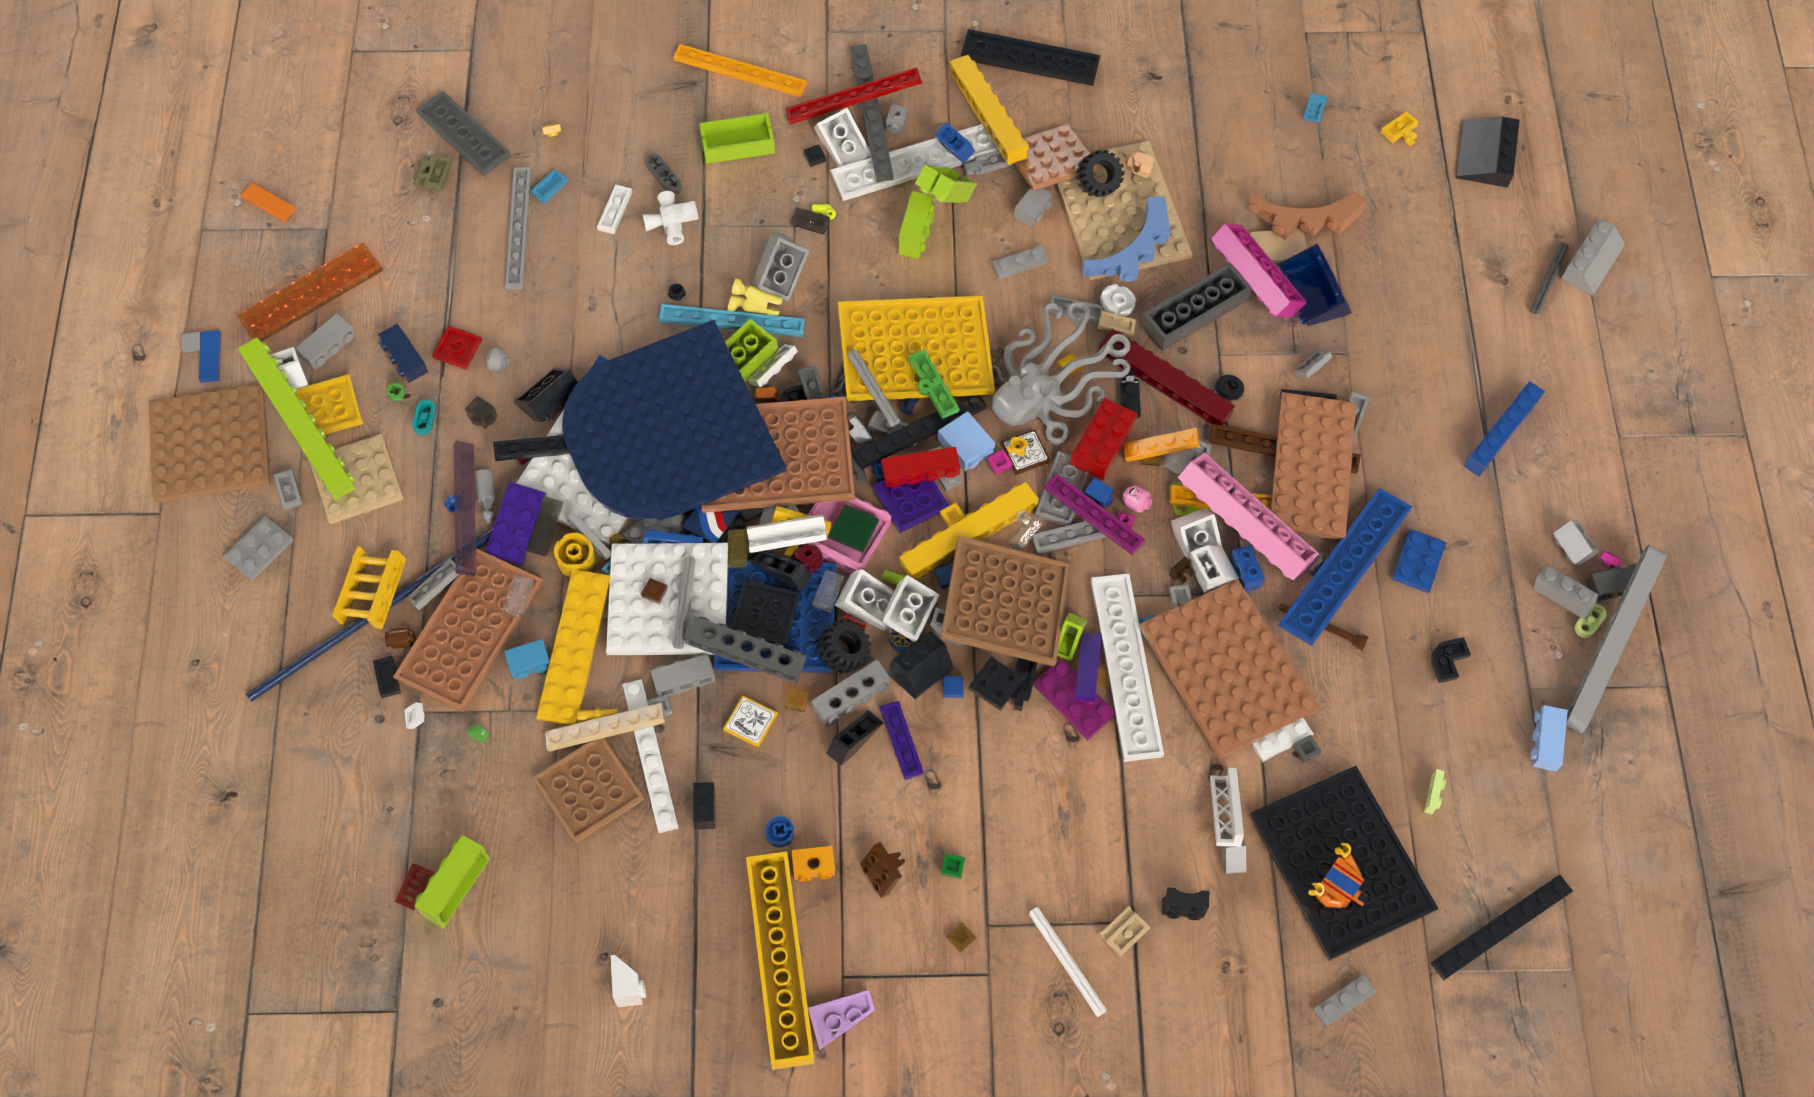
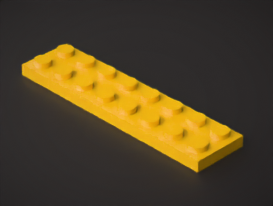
M572 569L536 717L537 720L568 726L577 724V710H581L611 576Z

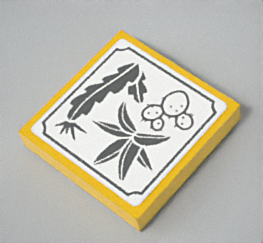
M742 696L723 730L759 748L778 716V712Z

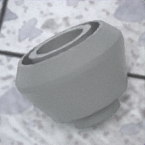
M500 347L491 349L486 359V366L490 371H502L510 363L508 354Z

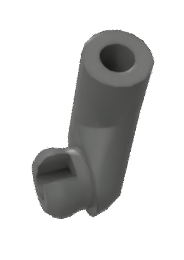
M1316 548L1314 549L1319 555L1306 570L1312 576L1323 565V553Z

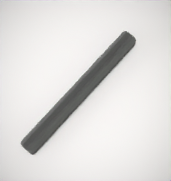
M1561 242L1557 247L1530 308L1532 313H1540L1568 250V244Z

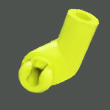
M812 204V213H822L829 220L835 218L836 211L829 204Z

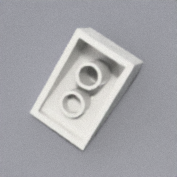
M848 108L817 123L814 127L822 144L839 167L864 160L871 156L870 149Z
M862 569L851 573L835 606L847 614H852V617L890 633L891 627L884 624L882 620L894 591Z
M906 575L898 583L882 622L916 642L939 594Z

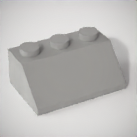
M770 235L751 285L789 301L810 250L780 237Z

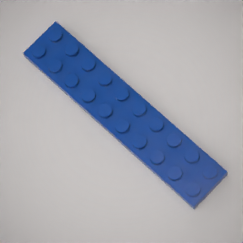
M1379 488L1346 532V538L1340 540L1279 622V627L1313 646L1408 516L1413 506Z

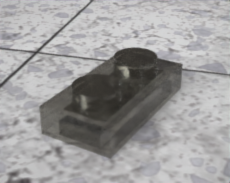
M796 207L790 223L792 226L824 235L829 225L830 217Z

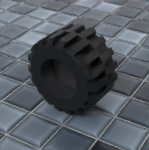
M1098 150L1085 156L1082 159L1083 161L1079 162V168L1076 169V173H1079V175L1076 176V180H1080L1078 185L1084 188L1082 190L1084 193L1089 192V196L1103 197L1115 192L1121 186L1120 183L1124 180L1121 176L1125 175V171L1121 169L1124 167L1123 163H1119L1121 159L1114 157L1116 154L1113 152L1109 154L1108 150ZM1095 164L1102 165L1107 171V180L1104 184L1099 183L1093 176Z
M841 619L834 622L819 635V641L816 646L819 647L817 653L821 655V662L824 661L827 668H832L831 671H839V673L846 671L848 673L867 660L871 649H869L871 642L868 641L870 637L868 634H865L863 627H859V623H853V620L850 619L847 621ZM839 639L845 642L849 649V653L845 652L841 648L839 644Z

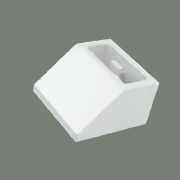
M294 347L270 355V357L275 356L280 364L277 367L279 371L284 370L289 378L286 382L289 386L293 384L295 389L309 386Z
M1207 545L1190 552L1188 559L1191 562L1189 566L1193 569L1194 575L1204 594L1232 581L1239 580L1222 546Z

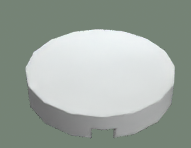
M1109 285L1100 296V304L1106 312L1128 316L1135 308L1136 298L1124 286Z

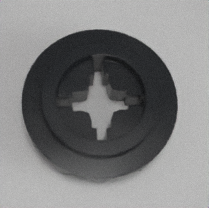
M1224 375L1216 381L1214 390L1224 399H1228L1231 402L1233 400L1238 401L1244 393V384L1236 376ZM1228 384L1232 389L1231 393L1226 389Z

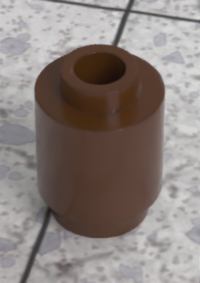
M410 627L390 629V631L385 632L386 646L392 647V649L410 647L416 641L415 631L411 630Z

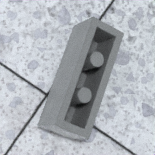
M336 313L295 349L299 358L313 370H316L332 355L338 353L340 348L346 343L351 342L356 334L352 326Z
M1546 565L1536 577L1535 591L1585 620L1594 609L1598 597L1597 593L1549 565Z
M697 654L691 659L677 660L671 665H660L655 667L654 670H650L658 697L665 694L670 696L716 682L708 654Z

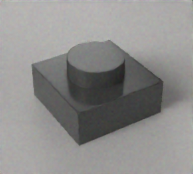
M1311 735L1293 744V748L1303 763L1322 752Z

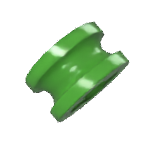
M392 383L387 387V394L391 400L399 401L405 396V391L401 384ZM397 389L399 394L395 395L393 390Z

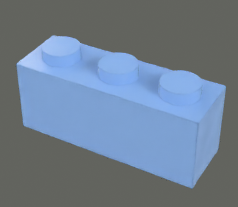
M1543 705L1539 711H1536L1534 722L1537 723V727L1532 737V740L1535 741V747L1531 751L1533 767L1557 772L1563 765L1568 710Z

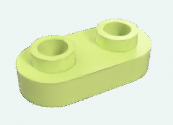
M1596 604L1585 620L1580 617L1574 626L1576 634L1582 638L1591 637L1607 616L1605 608Z

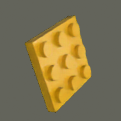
M349 374L296 389L298 395H296L297 399L304 401L308 408L305 410L306 413L313 415L317 421L314 424L317 429L321 428L325 435L363 424Z

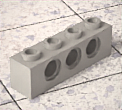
M876 659L811 701V708L824 726L832 725L843 714L853 712L859 704L869 702L876 693L886 691L890 685V676ZM870 681L873 685L867 687L864 683ZM849 692H855L857 695L854 697H849L847 694ZM833 702H838L840 706L834 708L831 706V704Z

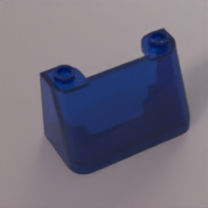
M1318 243L1278 263L1280 271L1307 302L1301 308V314L1299 315L1303 325L1311 326L1345 317L1352 313Z

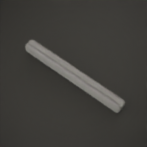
M856 349L849 351V359L888 423L892 427L898 425L900 419Z
M690 556L685 557L672 643L673 648L676 649L684 647L696 563L695 558Z

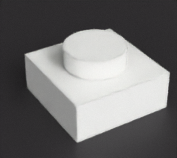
M415 702L404 710L407 729H414L424 722L425 715L422 703Z

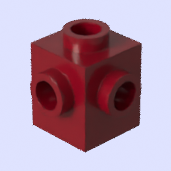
M805 543L794 554L795 561L803 563L811 576L823 563L822 552L815 545Z

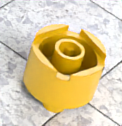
M566 534L555 544V559L563 575L571 577L572 569L592 572L596 557L591 541L583 534Z

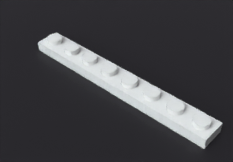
M642 679L623 684L629 711L648 706ZM654 726L634 730L658 833L678 829Z

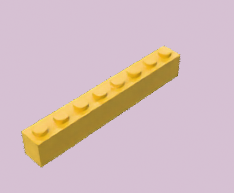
M969 55L951 60L950 74L1006 163L1009 165L1026 159L1027 150H1029L1027 141L1022 139L1020 130L1015 128L1012 118L1008 117L1005 107L1001 106L997 95L993 94L990 84L984 80L983 73L979 72L975 61H972Z
M1026 482L1021 485L1017 484L1010 492L1000 494L993 502L983 504L978 511L968 513L963 520L953 522L946 530L936 532L931 539L923 540L916 548L903 552L899 557V566L906 575L917 580L954 558L958 536L982 541L1037 508L1039 498Z

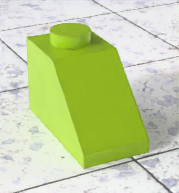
M1072 613L1068 614L1060 633L1058 657L1072 661L1087 619Z

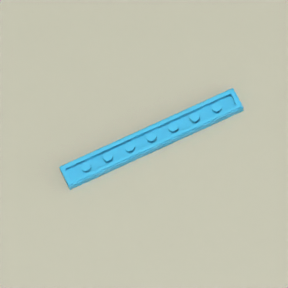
M661 304L659 314L660 323L699 326L715 320L719 329L738 330L751 319L769 334L803 337L805 318L738 311L731 312L728 310Z

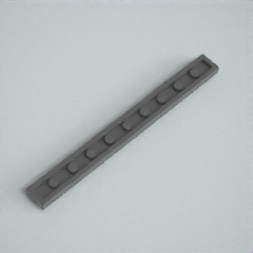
M867 45L850 46V55L857 86L874 81ZM874 98L860 104L876 182L894 180L878 98Z

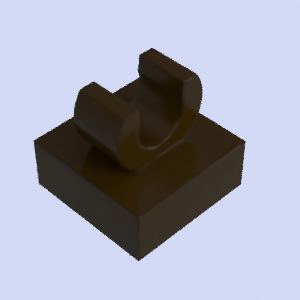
M1186 556L1171 568L1169 576L1174 581L1179 578L1181 582L1185 583L1187 578L1184 576V573L1189 574L1191 577L1194 575L1193 569L1189 567L1191 561Z

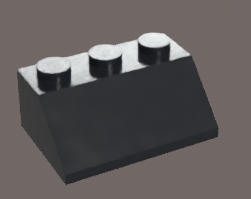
M554 367L515 400L514 403L533 421L544 422L551 417L550 414L554 410L564 406V402L568 399L578 381L569 369Z
M929 631L892 660L887 674L916 699L951 672L954 666L946 644L932 631Z

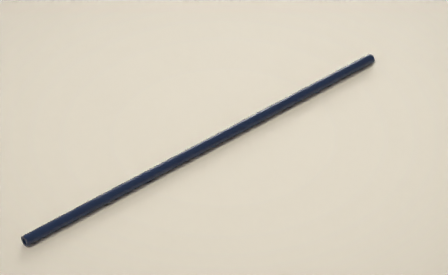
M493 527L394 594L390 608L410 595L448 559L458 563L470 555L475 548L478 549L486 544L490 539ZM357 618L246 693L247 697L251 702L368 624L369 621L367 618Z

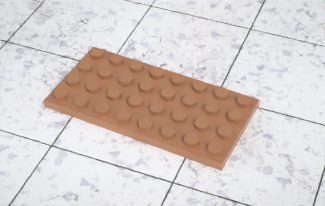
M1285 392L1281 394L1270 510L1297 534L1336 540L1346 538L1356 403Z
M475 548L463 566L462 572L452 583L393 678L450 707L464 712L543 584V580Z

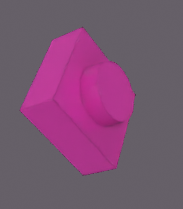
M1004 450L987 457V462L996 475L1013 466Z
M1603 550L1600 558L1603 559L1602 563L1612 568L1614 565L1619 567L1622 562V558L1606 550Z

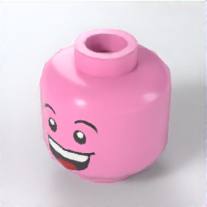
M1138 485L1128 487L1123 494L1124 505L1137 513H1141L1145 509L1148 510L1152 504L1150 492Z

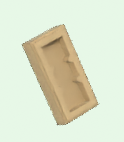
M1101 310L1097 329L1110 332L1113 328L1132 338L1136 319Z

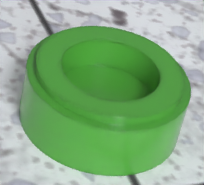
M472 725L468 731V735L479 742H486L489 736L488 731L478 725Z

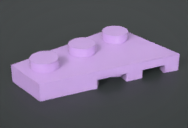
M869 990L808 1008L819 1050L875 1011Z

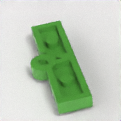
M924 349L909 355L908 361L920 380L918 392L921 395H929L942 419L959 412L957 403L926 350Z

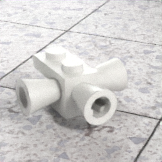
M672 191L661 192L657 196L661 205V214H643L646 232L663 225L664 233L667 234V243L670 245L681 244L684 241L681 223L699 219L695 201L675 204V194Z

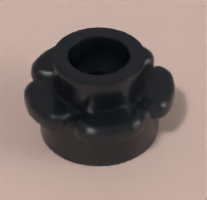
M676 283L670 286L668 293L670 299L679 301L682 297H685L686 291L681 284Z

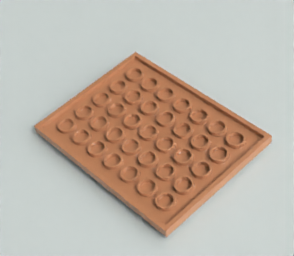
M846 397L756 404L787 467V471L701 506L702 513L855 500Z
M1238 579L1144 621L1139 625L1140 630L1219 759L1320 710L1310 691Z

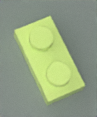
M1437 769L1431 777L1425 813L1433 814L1441 806L1442 797L1439 796L1446 784V779L1443 778L1445 771Z

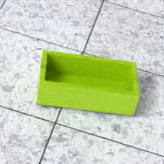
M768 113L699 123L706 164L775 154L774 138Z
M928 164L924 165L915 182L916 185L920 186L919 190L926 194H934V198L942 203L944 201L947 203L957 202L959 204L961 202H968L977 186V183L965 176L959 181L961 174L950 167Z
M464 835L453 843L452 851L448 857L443 858L439 866L440 869L436 875L433 874L427 883L428 887L418 895L415 901V907L422 917L443 929L490 860L483 846Z

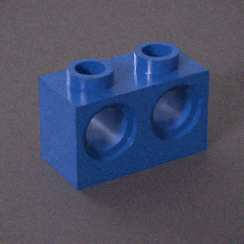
M947 122L934 134L938 142L963 164L975 152L971 143Z

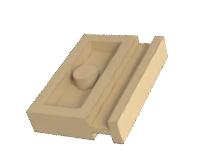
M1128 906L1099 936L1122 957L1151 927Z

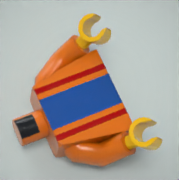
M1341 843L1343 850L1335 848V853L1342 855L1341 858H1337L1321 883H1312L1315 890H1309V894L1316 896L1325 907L1346 908L1351 900L1363 906L1369 897L1359 890L1364 879L1350 853V845Z

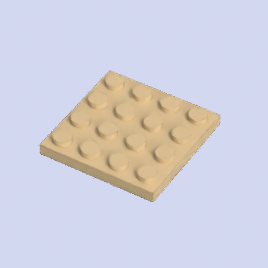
M382 434L335 449L334 456L336 459L340 457L346 466L343 470L345 473L350 472L355 480L352 483L355 490L336 501L310 463L330 524L404 500Z

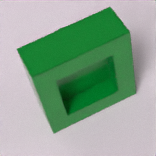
M945 853L941 875L961 879L965 857Z

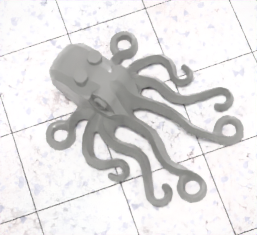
M1083 301L1072 302L1067 308L1068 320L1073 324H1077L1076 329L1056 344L1040 365L1033 364L1032 360L1043 353L1051 343L1052 332L1048 312L1050 309H1055V317L1057 319L1063 315L1062 308L1056 303H1050L1044 307L1042 311L1044 338L1038 346L1025 354L1018 369L1014 365L1012 351L1016 347L1031 345L1036 338L1035 332L1028 328L1022 329L1018 335L1023 336L1027 333L1030 335V339L1015 340L1005 347L1004 363L1009 374L1012 376L1009 381L1003 379L1002 373L997 366L992 365V371L996 374L994 386H1001L992 400V410L995 415L1010 426L1023 425L1039 417L1047 426L1045 432L1046 439L1053 445L1064 444L1069 439L1070 434L1065 423L1054 421L1049 417V411L1073 418L1085 416L1092 409V393L1094 391L1099 392L1098 402L1104 399L1105 392L1101 386L1095 385L1087 390L1085 405L1082 409L1073 410L1064 408L1061 405L1076 398L1089 380L1093 378H1121L1126 376L1130 370V364L1126 360L1115 359L1112 364L1114 366L1118 364L1123 365V371H1090L1080 376L1069 392L1064 393L1060 390L1061 382L1075 368L1099 362L1107 354L1119 358L1128 353L1130 350L1128 338L1122 334H1115L1097 354L1071 360L1055 375H1049V369L1056 357L1068 344L1080 336L1089 320L1090 311L1087 304ZM1082 309L1084 314L1081 317H1076L1073 314V310ZM1120 341L1124 344V348L1116 350L1113 348V344ZM1054 429H1061L1063 435L1060 438L1053 437L1052 432Z

